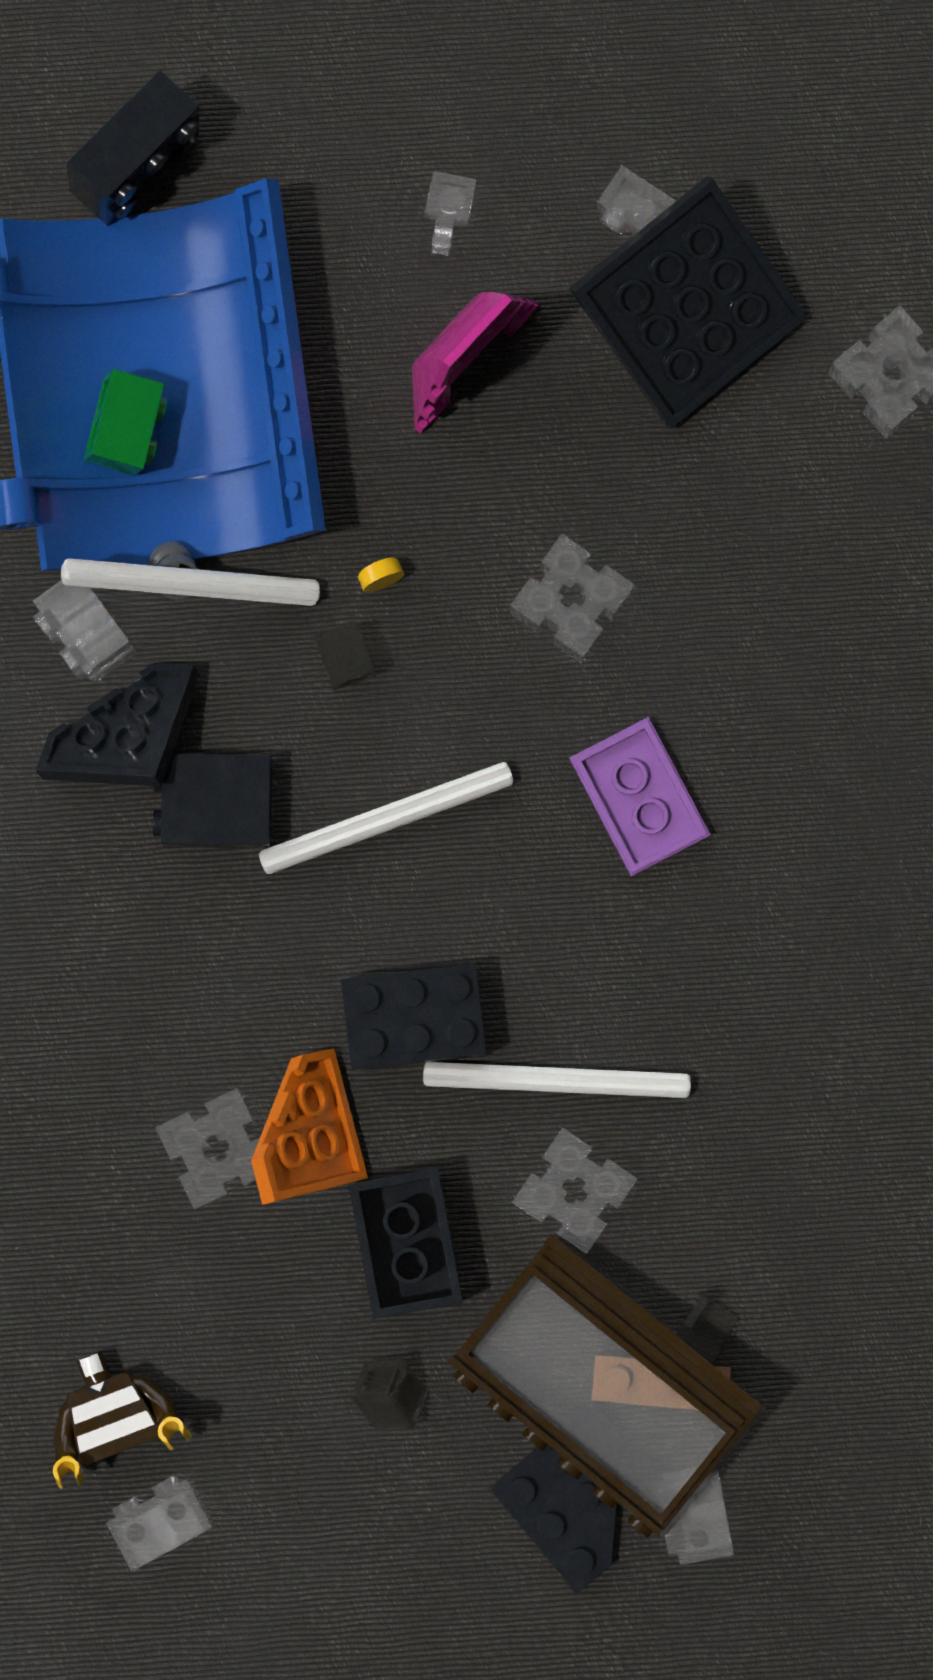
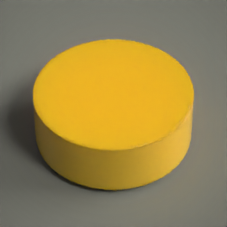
M391 557L368 565L359 572L357 578L363 591L370 593L396 583L404 576V572L399 560Z

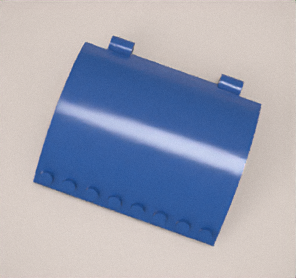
M265 178L237 188L234 193L192 205L129 215L122 220L116 217L108 226L100 219L66 221L0 219V355L16 478L0 480V530H20L36 527L41 571H61L62 564L68 558L149 565V557L152 551L158 545L172 541L182 543L189 549L193 560L267 547L326 531L279 180ZM112 369L164 383L161 397L167 398L166 410L161 423L154 424L151 436L152 440L157 441L155 455L151 465H144V469L134 476L83 461L103 377Z

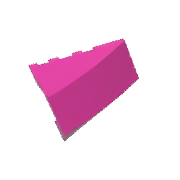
M483 292L474 296L412 365L414 429L422 434L451 403L450 385L501 330L511 338L540 305L531 299L495 292Z

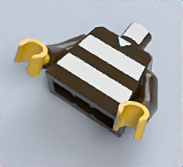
M100 1352L77 1361L86 1387L67 1394L68 1401L60 1406L54 1433L56 1463L53 1466V1475L58 1487L63 1489V1476L68 1473H75L79 1486L83 1483L84 1477L78 1464V1458L81 1467L157 1438H160L169 1450H173L170 1438L175 1432L181 1431L187 1441L190 1440L191 1433L179 1419L177 1411L166 1391L145 1375H133L130 1370L111 1377L103 1353Z

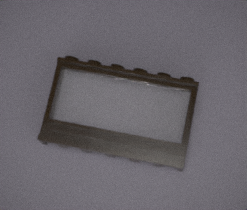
M550 1234L542 1248L458 1352L449 1359L448 1362L458 1369L453 1377L473 1394L478 1388H481L492 1398L487 1406L507 1422L513 1416L527 1427L522 1435L543 1451L549 1445L558 1452L561 1458L557 1461V1464L578 1480L584 1474L593 1481L596 1487L592 1490V1493L606 1505L614 1509L619 1503L632 1515L627 1522L646 1538H649L654 1532L664 1539L767 1409Z

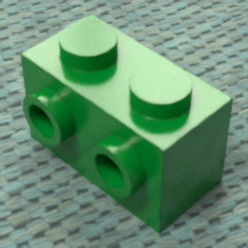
M116 369L108 372L103 377L83 461L133 476L142 471L144 465L150 466L157 445V441L151 439L154 424L161 423L167 405V398L161 397L164 383Z

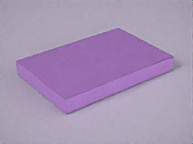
M649 717L569 758L630 877L710 837L705 823Z

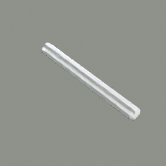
M71 558L66 559L61 567V581L69 586L308 606L315 605L320 597L319 582L314 579Z
M506 762L482 769L264 849L259 853L262 867L267 874L283 870L509 787L513 784V775Z
M427 1062L424 1065L423 1072L424 1085L433 1087L687 1098L691 1091L690 1075L683 1073Z

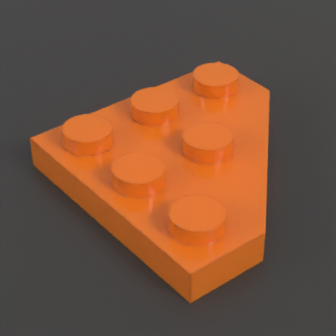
M334 1048L291 1058L251 1159L262 1205L368 1179Z

